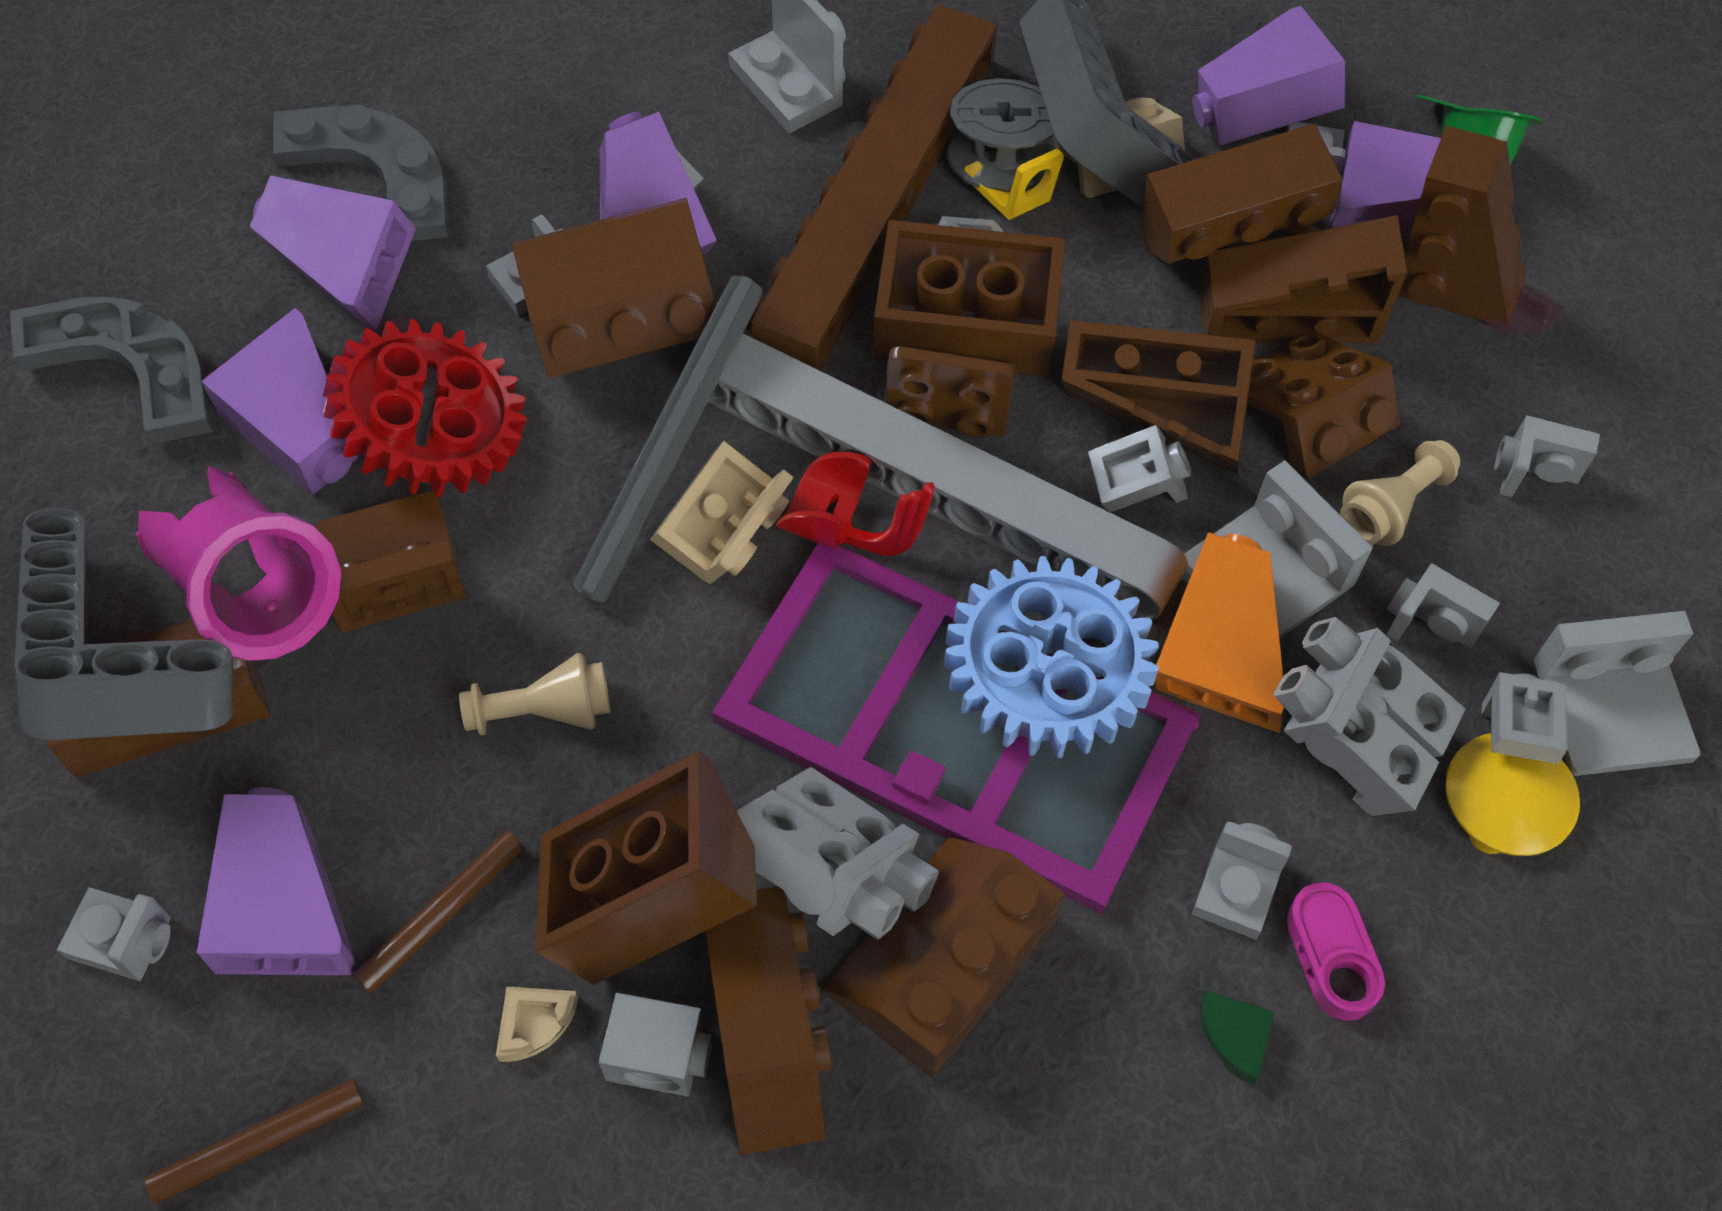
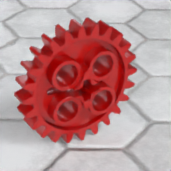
M410 319L407 332L401 333L391 321H387L382 337L371 329L366 328L363 331L360 344L347 340L343 355L334 356L330 374H327L323 396L326 397L323 417L333 419L329 432L331 438H346L342 453L345 458L360 454L365 456L361 470L362 473L368 474L380 467L386 471L384 485L390 487L399 477H402L408 481L410 494L415 495L419 490L421 482L430 483L436 497H442L446 482H452L455 488L461 494L467 492L472 478L485 486L488 484L493 470L500 473L505 470L509 457L515 456L522 438L521 433L527 418L521 414L525 403V396L513 394L518 382L516 376H500L505 363L503 358H495L489 361L483 358L487 346L486 343L481 342L472 348L464 345L465 331H458L451 339L443 337L442 325L436 322L430 333H422L417 321ZM427 367L435 370L436 375L428 409V419L430 421L425 433L424 447H420L416 444L415 440L424 399L422 390L426 381Z

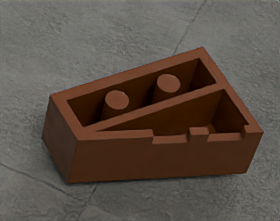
M1450 126L1445 127L1425 178L1405 255L1407 275L1398 295L1412 299L1422 305H1431L1509 328L1526 280L1525 264H1520L1518 251L1521 239L1519 225L1514 224L1512 211L1515 195L1507 141Z
M1076 320L1070 321L1062 381L1068 396L1141 430L1157 425L1170 443L1178 441L1184 450L1238 474L1254 362L1255 340Z
M778 886L756 889V907L706 931L724 1060L740 1155L826 1140L818 1073L832 1070L825 1026L811 1028L808 1016L809 1011L820 1010L813 966L800 969L797 954L809 952L803 912H789L786 894Z

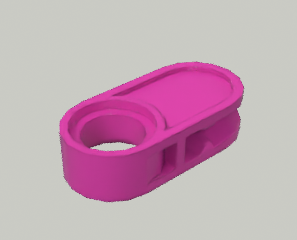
M1327 882L1308 885L1299 892L1289 907L1286 919L1289 934L1313 996L1320 1008L1331 1017L1343 1021L1358 1020L1368 1015L1383 996L1385 988L1383 970L1358 908L1351 896L1339 886ZM1338 968L1354 970L1365 982V998L1354 1002L1341 999L1331 988L1330 973Z

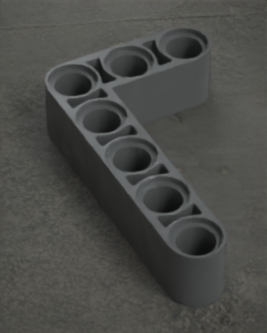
M1037 0L1020 19V27L1058 142L1079 163L1144 209L1147 174L1195 160V158L1126 106L1094 17L1085 0Z
M65 508L42 509L25 517L22 529L14 663L19 721L22 731L28 736L40 740H65L206 731L225 725L232 718L234 712L233 662L230 649L220 642L203 639L88 644L89 575L85 520L78 512Z

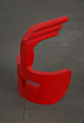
M827 453L817 458L808 467L801 478L786 513L778 520L776 528L834 550L839 545L848 543L878 555H898L909 550L921 532L935 491V485L933 482H927L923 485L921 491L913 490L909 495L902 494L899 497L891 525L887 530L877 533L862 531L852 527L851 520L863 492L872 461L869 457L857 453ZM835 502L837 506L834 513H826L829 505Z

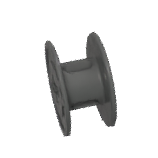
M990 79L978 81L962 88L952 99L950 116L959 132L948 143L946 159L952 172L966 183L979 187V184L986 188L1010 192L1016 170L1021 164L1053 150L1048 140L1054 135V131L1040 87L1021 80ZM979 161L983 168L972 178L964 171V168L971 163ZM1045 170L1038 172L1029 181L1025 190L1035 187L1043 178Z

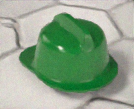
M1419 94L1414 96L1442 106V135L1445 127L1450 126L1507 141L1510 166L1520 149L1528 126H1537L1543 123V120L1539 117L1495 109L1465 108Z

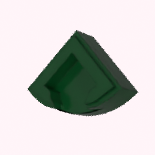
M1206 990L1200 1004V1023L1203 1032L1206 1033L1207 1039L1216 1054L1223 1061L1225 1068L1241 1080L1254 1085L1259 1079L1274 1012Z

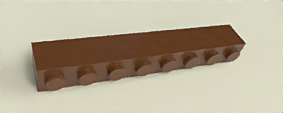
M937 4L926 24L920 22L916 26L905 60L898 59L895 62L890 73L888 89L883 98L876 96L870 105L866 118V127L860 136L853 135L849 140L844 153L843 166L838 175L831 174L825 181L820 196V205L814 216L808 214L802 220L796 237V246L790 257L782 256L778 261L772 276V287L764 300L760 299L746 326L747 332L751 333L753 339L819 371L823 370L883 262L889 220H906L956 130V126L950 116L952 99L962 88L978 81H983L994 62L997 23Z

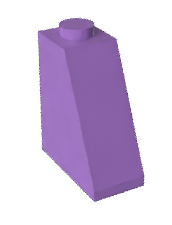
M1302 6L1291 8L1198 70L1199 94L1194 95L1192 99L1196 120L1200 127H1208L1219 145H1224L1345 108V60Z
M632 112L609 124L610 131L605 133L600 146V220L687 197L702 255L709 253L717 241L660 112L643 118L640 112Z
M1354 121L1345 147V162L1340 174L1342 183L1329 228L1398 215L1401 234L1411 233L1425 178L1441 138Z
M271 175L263 195L255 203L253 219L250 224L251 229L274 253L361 325L376 330L379 326L416 230L393 200Z
M296 308L201 381L217 414L311 495H314L327 483L337 482L344 477L350 469L352 462L358 458V455L347 458L342 455L346 438H331L329 435L333 419L323 417L326 401L323 391L327 375L304 316Z
M259 787L251 789L248 795L224 794L197 954L215 974L352 975L355 972L356 960L309 820L294 796L282 790Z

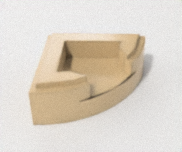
M506 987L496 1051L498 1061L510 1062L526 1059L552 1045L567 1029L575 1014L579 999L577 991Z

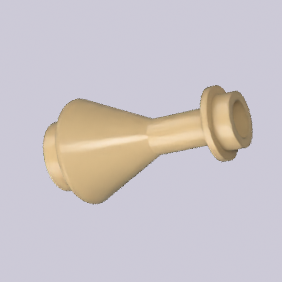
M1442 440L1423 442L1415 451L1416 464L1401 476L1351 483L1343 494V506L1340 510V515L1370 545L1390 546L1399 542L1404 534L1416 495L1432 482L1437 485H1448L1456 479L1460 467V457L1452 445Z
M576 653L527 688L482 695L478 683L471 684V691L459 693L464 728L466 731L478 729L480 735L486 734L487 721L525 714H534L592 730L596 725L595 716L611 713L603 663L587 664L584 655L581 653Z

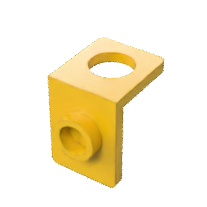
M1054 149L1021 164L1016 170L1010 192L986 188L979 184V187H974L1008 220H1011L1051 200L1064 154L1059 149ZM979 161L965 166L964 171L973 178L983 167ZM1045 170L1041 181L1035 187L1025 190L1029 181L1038 172Z

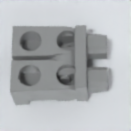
M1333 617L1311 625L1302 641L1303 648L1320 663L1316 673L1308 665L1292 668L1282 677L1273 693L1292 715L1284 732L1296 743L1305 742L1307 749L1315 758L1335 769L1357 790L1352 800L1371 816L1414 811L1439 764L1434 757L1443 756L1466 709L1403 653L1390 646L1391 640L1378 628L1356 633L1338 618ZM1437 722L1432 732L1424 728L1425 724ZM1411 774L1405 784L1397 781L1399 775Z
M812 767L777 786L776 792L771 790L737 810L755 846L756 873L782 888L790 902L800 911L810 915H819L816 925L832 936L853 923L878 940L891 930L899 918L903 905L915 912L928 901L939 874V870L912 854L919 833L905 824H901L896 828L894 823L885 815Z

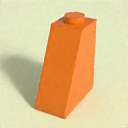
M1208 532L1156 664L1159 666L1155 678L1156 690L1280 733L1284 722L1285 707L1273 695L1283 677L1271 553L1262 550L1256 541L1246 536L1226 534L1225 537Z

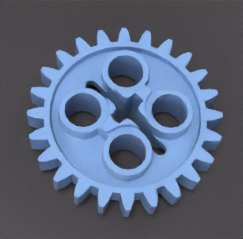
M1040 556L1036 572L1030 573L1019 559L1015 560L1010 579H1007L996 569H992L989 574L988 589L973 583L970 586L968 603L958 602L956 604L954 622L956 624H948L946 644L950 647L946 648L944 667L954 670L950 677V691L966 692L962 700V713L969 714L982 709L983 713L979 731L985 733L999 724L1005 728L1003 746H1010L1019 735L1026 737L1028 753L1032 756L1036 754L1042 741L1051 742L1052 749L1057 758L1063 757L1066 743L1070 740H1074L1084 754L1090 753L1094 733L1105 742L1111 744L1114 742L1118 730L1117 723L1131 728L1138 713L1137 708H1146L1152 691L1148 686H1153L1159 666L1152 663L1155 660L1159 644L1157 641L1146 639L1153 623L1151 618L1133 619L1140 600L1137 597H1132L1119 601L1117 595L1121 581L1118 579L1109 582L1103 587L1096 584L1098 567L1092 566L1083 577L1074 575V564L1070 558L1065 560L1060 572L1051 571L1045 556ZM1028 612H1035L1043 615L1047 619L1042 621H1035L1027 618L1023 614ZM1088 638L1096 639L1104 643L1106 647L1094 648L1088 646L1082 640ZM1051 653L1054 654V656L1050 657L1048 656V654ZM1009 662L1015 664L1021 670L1005 672L998 669L994 664ZM1096 677H1104L1102 680L1096 679ZM1057 689L1072 690L1080 696V699L1066 700L1059 697L1054 691Z

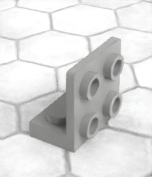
M772 0L773 31L728 53L729 67L789 134L843 106V82L846 78L843 67V43L846 40L845 29L839 17L832 11L827 12L817 0Z
M1285 460L1266 473L1255 505L1214 533L1225 537L1226 534L1246 536L1256 541L1262 550L1271 553L1279 639L1355 586L1373 549ZM1204 541L1184 554L1188 560L1186 571L1190 576Z
M1685 611L1558 624L1535 656L1533 661L1539 679L1566 684L1567 752L1564 758L1572 775L1579 776L1692 763L1700 756V749L1669 666L1673 662L1674 656L1693 635Z

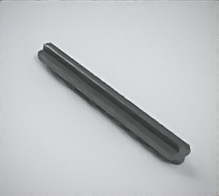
M734 275L730 278L573 583V590L583 598L596 603H604L607 601L762 297V288L749 277Z

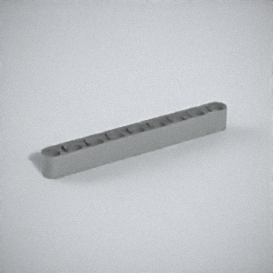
M742 334L708 403L818 458L832 452H851L869 457L872 464L866 482L898 498L902 494L909 495L913 490L921 491L925 483L933 482L935 491L928 513L1036 567L1040 556H1045L1051 571L1060 572L1067 558L1072 559L1074 575L1083 577L1092 566L1098 567L1096 584L1103 587L1109 582L1118 579L1121 581L1117 595L1119 601L1132 597H1137L1140 600L1135 614L1138 618L1157 619L1188 568V560L1184 553L1169 541L745 334Z

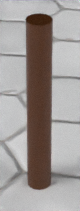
M505 830L365 961L352 976L372 994L525 850L522 843L510 831Z
M352 1078L144 1177V1185L151 1201L156 1205L365 1105L357 1082Z

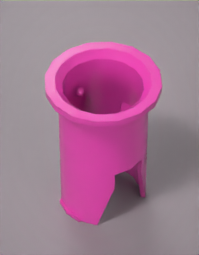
M208 466L207 475L210 493L214 498L197 504L181 520L168 512L139 511L138 532L135 534L142 552L159 568H162L187 594L186 606L197 632L206 640H213L227 646L233 657L246 661L279 658L305 646L327 624L339 599L341 568L333 545L310 522L286 513H273L252 495L248 488L232 472L226 473ZM248 540L258 566L267 575L252 589L233 597L224 587L211 581V578L220 559L236 544Z

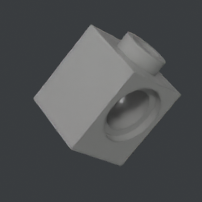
M616 993L598 1063L605 1081L689 1097L693 1076L705 1078L707 1074L714 1036L713 1034L704 1033V1023L700 1008Z

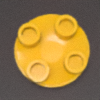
M1491 733L1474 738L1461 747L1446 770L1445 790L1449 807L1457 822L1468 833L1471 843L1482 852L1488 854L1503 853L1514 856L1538 855L1552 850L1561 844L1575 827L1580 810V796L1576 781L1563 760L1559 764L1491 752Z

